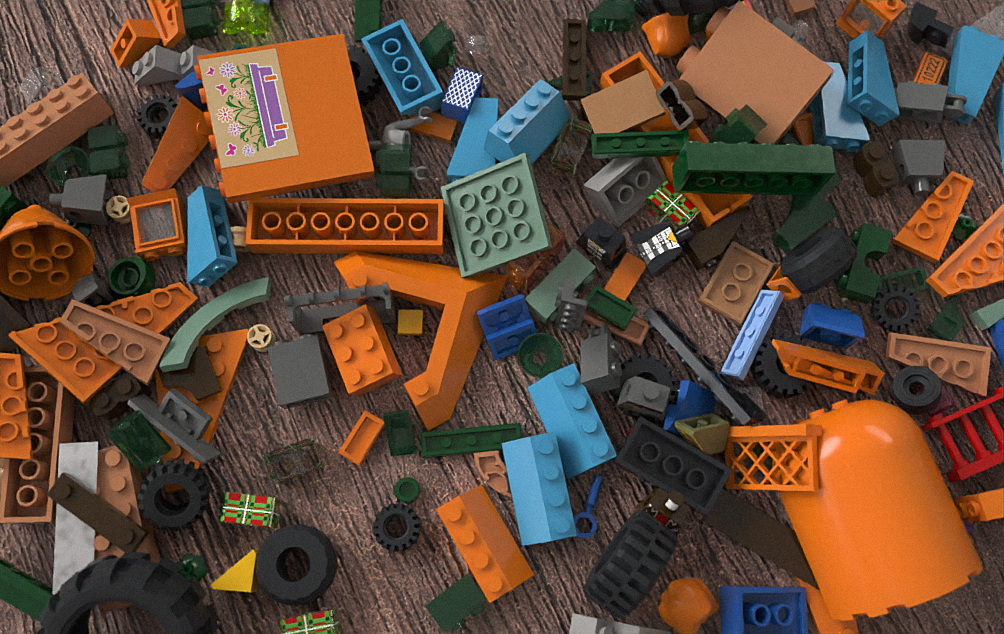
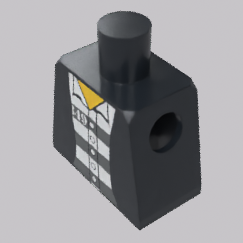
M597 217L576 241V244L610 270L626 253L625 236L601 217Z
M665 221L631 234V237L651 275L658 277L687 254L683 242L694 237V234L688 224L675 230L669 221Z

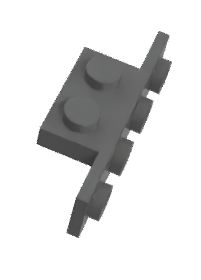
M567 277L565 285L559 284L555 306L559 307L555 326H560L559 329L565 332H574V330L579 331L588 301L572 297L576 280Z
M176 389L168 390L161 405H158L145 394L129 399L127 404L138 415L145 417L156 429L163 431L172 438L175 444L182 446L190 452L196 460L206 464L220 456L221 453L202 439L213 418Z

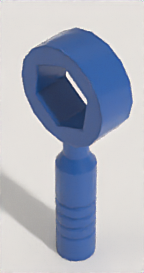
M594 475L586 500L585 512L578 513L573 517L575 525L579 518H588L592 524L589 533L581 534L575 526L578 538H589L597 529L596 519L591 515V512L596 506L604 480L603 477Z

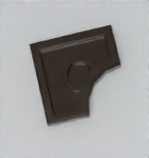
M204 345L196 347L188 367L185 369L163 372L159 367L160 363L157 367L164 388H186L192 392L197 401L222 392L221 385Z

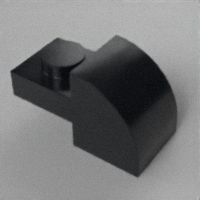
M916 2L911 10L907 33L909 38L917 45L923 39H926L934 45L945 48L950 41L954 27L937 20L936 15L938 11Z

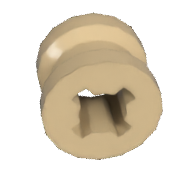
M119 195L112 197L106 205L107 213L119 224L131 223V212L127 198Z
M230 227L235 252H249L250 249L245 244L246 227Z
M262 324L254 325L247 334L249 344L259 352H268L267 347L274 346L276 342L275 334Z

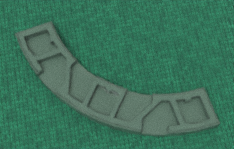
M270 278L257 279L232 288L214 298L194 313L181 326L167 346L159 366L161 370L167 372L187 368L190 358L199 344L198 339L206 330L210 331L224 320V315L236 308L241 310L247 306L269 300L272 286Z

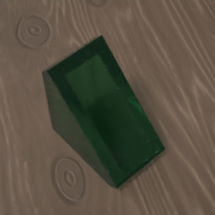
M403 410L383 413L390 455L415 454L413 419L410 411Z

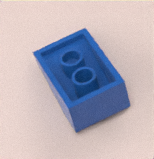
M720 586L721 634H808L806 587Z

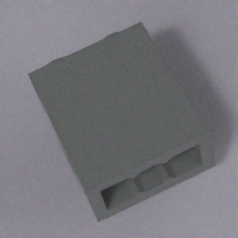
M305 334L300 336L299 340L291 342L289 340H280L275 342L274 346L267 347L280 407L285 410L334 398L326 354L323 350L322 341L317 335Z

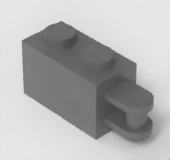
M912 81L898 82L895 95L899 116L895 119L942 123L943 116L961 117L964 115L963 105L967 103V97L948 94L949 86L941 84H919Z
M602 324L598 329L590 328L588 331L589 339L581 341V384L595 395L620 387L622 369L619 364V355H621V347L618 341H614L611 337L607 324Z

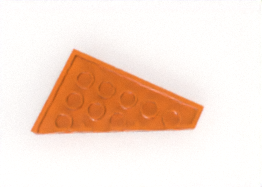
M249 328L201 336L198 339L199 344L197 347L204 345L207 349L222 388L220 393L197 401L192 392L186 388H164L158 370L156 369L155 371L158 405H161L168 390L176 389L213 418L202 437L207 443L213 440L219 424L218 419L225 408V400L229 390L232 389L238 373L239 363L242 362L244 357L243 352L248 342L247 334L250 330ZM160 431L163 464L173 459L174 463H177L178 459H185L184 464H189L192 461L195 463L194 468L203 467L204 463L196 460L190 452L182 446L175 444L172 438L163 431ZM178 484L165 485V490L168 493L186 490Z

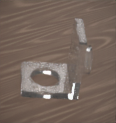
M31 67L20 85V90L28 104H32L43 87L59 88L65 83L55 68ZM44 73L52 75L56 82L46 79Z

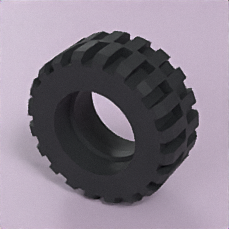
M638 510L623 524L618 533L615 534L597 560L583 587L585 595L613 617L618 619L627 617L644 600L669 563L670 557L677 545L675 533L646 511Z

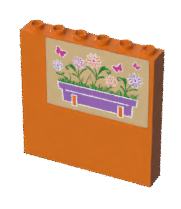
M344 34L197 56L198 65L194 66L197 80H202L203 88L199 89L202 104L207 103L208 111L204 112L207 127L212 126L213 135H209L212 150H217L218 158L214 159L215 169L217 173L222 174L223 182H219L221 196H226L229 204L374 177L375 170Z

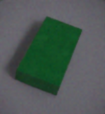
M597 284L594 285L585 299L588 301L586 309L625 331L637 311V308Z

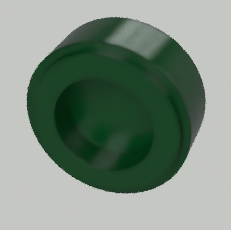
M411 477L401 478L395 485V496L403 503H412L420 495V485Z

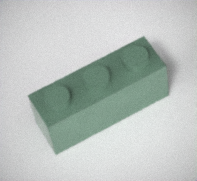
M574 248L525 298L528 310L545 325L550 320L554 322L557 319L559 307L555 306L559 284L565 285L566 277L575 279L576 284L572 297L577 298L579 295L577 291L582 286L588 287L595 279L594 272L596 266Z

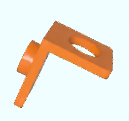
M781 265L766 284L771 290L780 291L784 295L782 302L798 298L802 294L789 278L782 276Z

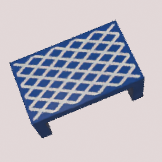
M460 67L456 68L441 101V115L443 117L462 123L466 122L474 98H479L482 92L483 74Z

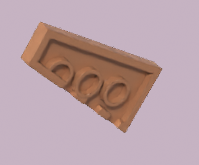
M73 299L60 319L61 325L147 386L170 343V338Z
M892 332L888 333L885 358L907 367L923 366L929 368L937 374L941 381L980 397H986L991 347Z

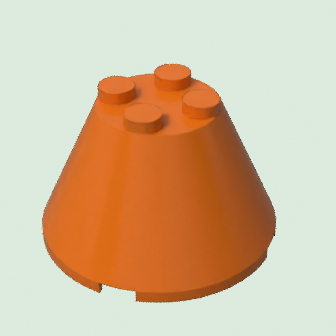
M30 205L28 208L16 212L7 220V223L0 231V292L23 301H29V298H44L45 301L71 294V288L77 284V281L81 277L93 272L95 255L92 245L82 233L51 211L43 209L39 205Z

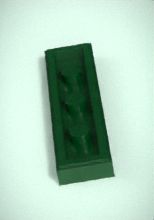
M689 130L591 134L592 159L678 156L685 142H690Z
M520 423L420 432L422 458L465 455L497 450L503 451L502 443L522 439Z

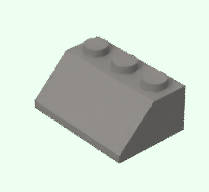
M657 157L614 158L583 186L592 203L616 227H620L644 206L645 200L665 181L668 182Z

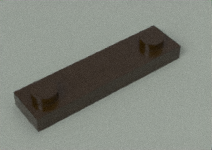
M563 19L562 98L568 101H581V99L586 97V20Z
M62 472L46 494L124 552H136L149 534L146 529L68 473Z

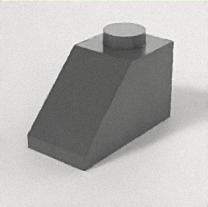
M93 273L81 277L77 284L71 288L76 301L93 308L100 305H109L113 301H117L103 281Z

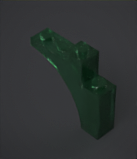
M787 133L780 139L777 145L801 144L796 138ZM837 170L836 174L816 196L792 195L788 216L783 225L772 236V239L786 255L828 225L838 215L832 204L823 199L843 181Z

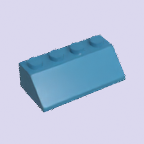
M403 19L361 38L402 115H418V111L422 106H428L434 111L441 108V101L444 97L443 91Z
M540 79L488 130L483 150L501 162L526 153L529 155L532 165L560 136L566 120L572 118L560 91Z
M574 363L548 374L527 387L547 433L555 432L562 467L568 480L617 457L586 388L581 384V377Z
M555 432L502 443L521 545L537 544L577 536Z

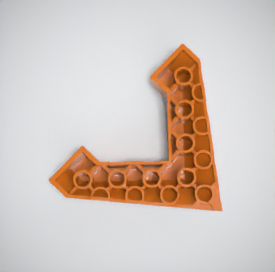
M353 251L334 261L348 289L359 288V286L363 285L365 287L383 285V283L388 282L393 296L443 310L426 372L404 383V389L428 432L450 420L484 337L476 311L498 302L508 276L484 272L473 277L462 278L458 267ZM368 298L357 299L355 302L359 304Z

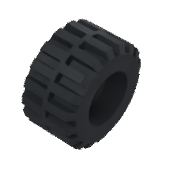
M173 459L167 460L165 464L160 463L143 482L138 495V499H141L138 505L140 510L145 509L143 513L145 520L149 517L152 519L150 522L152 526L155 527L156 524L161 525L160 530L166 531L167 527H171L172 531H178L179 527L182 526L184 530L189 528L191 522L195 524L200 516L203 515L210 499L211 485H208V476L202 475L204 470L201 467L198 469L194 468L195 463L192 461L189 464H184L185 459H178L177 463H174ZM167 484H178L187 490L190 501L183 505L171 504L162 496L161 487Z

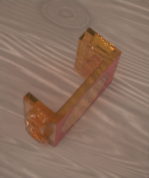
M547 220L546 224L553 248L545 250L527 272L512 260L508 262V282L517 290L522 289L527 292L562 251L565 234Z

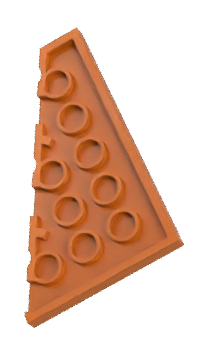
M1004 203L925 280L943 298L1004 282Z
M181 282L168 285L163 289L151 290L147 294L137 297L130 296L113 301L109 305H100L94 308L162 335L198 302V298ZM62 317L53 319V321L48 323L36 324L35 327L22 331H12L8 335L10 339L83 404H86L123 370L122 367L61 325L60 319Z

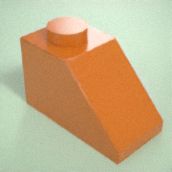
M127 18L110 51L119 68H124L140 60L146 52L150 51L155 45H158L161 36L152 20Z

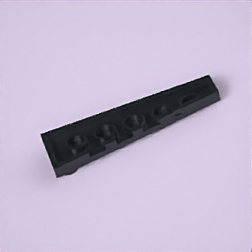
M649 307L645 311L644 316L649 320L647 322L648 325L656 332L662 334L664 343L680 354L681 362L687 367H691L697 373L696 378L698 381L708 386L714 392L713 397L720 404L726 405L731 411L730 416L738 424L750 425L761 423L768 416L746 393L741 394L732 387L734 381L728 375L725 376L721 372H717L715 370L716 363L706 355L699 354L697 352L699 346L660 308Z

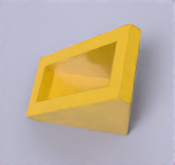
M259 550L250 551L214 581L211 587L217 590L257 592L259 582L257 580L256 562Z

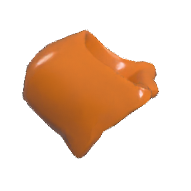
M664 13L653 17L641 26L656 56L666 59L674 57L689 44V14L686 16H670L669 13Z
M696 577L672 581L667 590L662 593V599L658 606L662 619L679 634H697L700 624L705 623L711 615L720 609L711 591L703 581Z

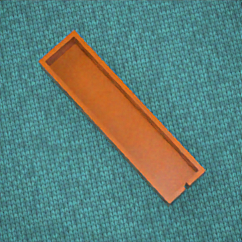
M641 51L604 72L601 75L599 88L603 90L645 70L648 71L656 91L664 84V81ZM663 108L665 115L638 126L631 131H675L679 129L672 123L669 111ZM699 127L689 130L690 142L710 143ZM678 156L657 157L666 178L674 187L672 166ZM680 193L700 210L696 218L704 229L746 207L752 199L750 194Z

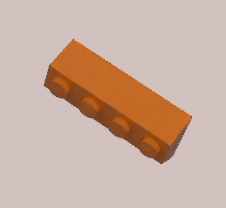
M482 484L436 509L489 603L534 575Z

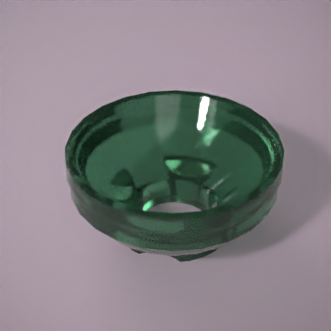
M66 146L49 158L46 170L50 180L64 188L65 181L74 179L69 177V172L72 168L80 167L81 173L76 178L91 176L93 166L88 154L82 149Z
M534 333L524 338L520 343L517 358L520 367L525 373L535 378H544L558 370L562 363L563 352L561 345L553 336L546 333ZM543 352L547 357V361L543 365L535 364L532 360L534 353Z

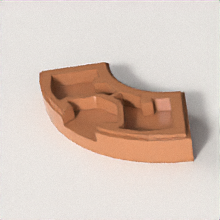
M499 450L473 453L477 469L485 482L498 493L512 498L506 465L500 458Z

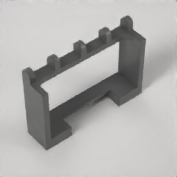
M388 282L383 283V285L369 287L363 285L359 286V288L334 289V291L323 293L309 292L307 295H285L288 322L300 336L305 334L324 333L322 327L324 319L339 318L365 304L377 310L382 325L398 324L395 299ZM372 297L383 298L382 300L360 302L359 304L351 303L304 310L300 308L302 306Z

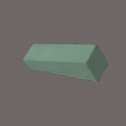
M1004 298L969 315L981 331L1004 317Z

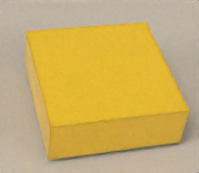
M398 309V335L423 336V310Z

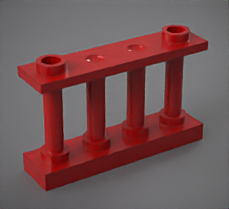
M1004 386L994 389L995 395L947 416L939 413L927 418L929 423L921 426L923 431L935 428L954 463L952 465L954 470L945 473L950 483L961 481L1004 462V431L989 405L999 399L1004 403ZM978 408L980 409L998 442L997 451L991 453L990 450H986L967 413ZM955 418L958 419L976 452V455H974L976 460L968 462L967 459H963L945 425L946 422Z

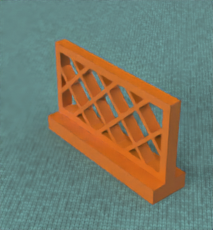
M822 425L729 427L725 445V465L733 470L726 481V489L819 491L817 436H822ZM737 442L743 448V452L738 458L734 454V443ZM758 442L765 449L759 458L752 451ZM779 442L787 449L781 458L774 451ZM801 442H807L808 453L804 458L796 451ZM769 455L776 462L771 471L763 464ZM791 455L799 463L793 472L785 464ZM747 456L754 462L749 471L742 464ZM737 469L744 475L739 484H735L734 472ZM758 469L766 476L760 484L753 477ZM780 469L788 476L782 485L774 477ZM803 469L808 473L809 486L803 485L797 478Z

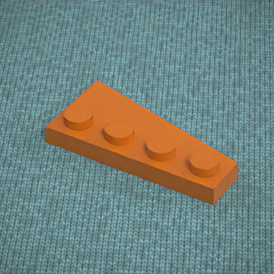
M0 353V458L33 460L24 359L21 354Z

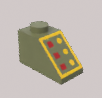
M713 413L675 421V427L682 437L696 449L709 456L725 450L730 426L729 422Z

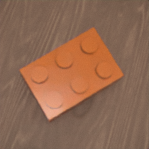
M365 304L322 326L348 394L361 396L403 376L375 308Z

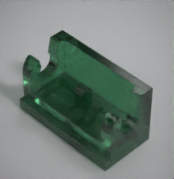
M139 410L121 419L106 433L108 438L140 473L159 462V457L172 449Z

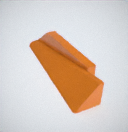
M772 340L784 370L788 375L852 393H857L858 389L874 395L885 374L869 360L781 340Z

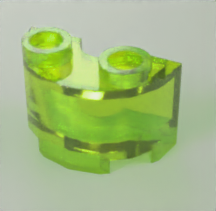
M231 0L229 3L225 2L223 32L236 34L240 29H247L251 34L268 33L270 8L265 3L260 5L253 2V0Z

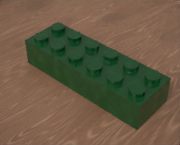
M691 141L685 142L672 166L674 193L816 196L836 174L832 146H821L820 144L805 146L795 143L774 145L773 143L749 144L748 142H741L738 144H728L722 141L714 143Z

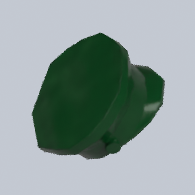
M137 257L120 258L109 270L108 285L114 298L137 297L150 293L155 287V270L143 259Z

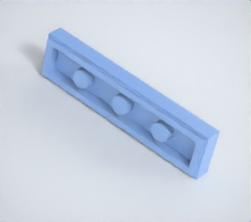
M760 290L722 367V374L728 375L731 379L744 380L784 298L780 291Z

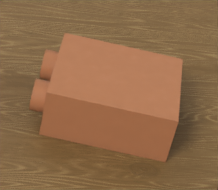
M739 0L732 10L724 6L715 12L706 26V30L713 34L701 50L692 45L681 57L676 69L682 73L679 80L688 82L698 99L758 144L773 143L777 145L832 78L834 69Z

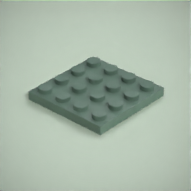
M520 154L441 187L462 278L473 277L553 248L528 154Z

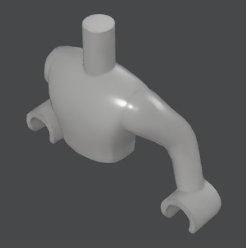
M422 106L418 111V116L386 125L382 140L368 142L370 150H381L382 161L388 166L405 174L415 176L424 183L429 182L430 179L423 177L425 172L430 171L424 166L416 168L397 159L410 153V133L403 130L410 129L422 122L432 123L433 119L426 117V115L434 110L428 106Z

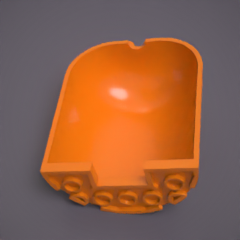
M845 399L832 404L833 410L826 413L824 408L809 413V419L796 424L822 425V436H817L819 491L778 490L833 620H855L857 618L855 614L857 616L868 615L869 618L885 615L891 612L889 607L892 606L893 608L905 606L910 608L945 595L970 582L968 577L981 573L983 568L978 553L924 435L910 415L899 407L884 401L859 400L848 403ZM779 442L775 453L781 458L787 449ZM801 442L796 449L802 458L808 453L807 442ZM792 455L785 462L792 472L799 464ZM773 460V462H772V468H773V467L775 466V464H776V462H775L774 460ZM782 469L774 476L781 485L788 478ZM803 469L797 478L803 485L809 486L808 473Z

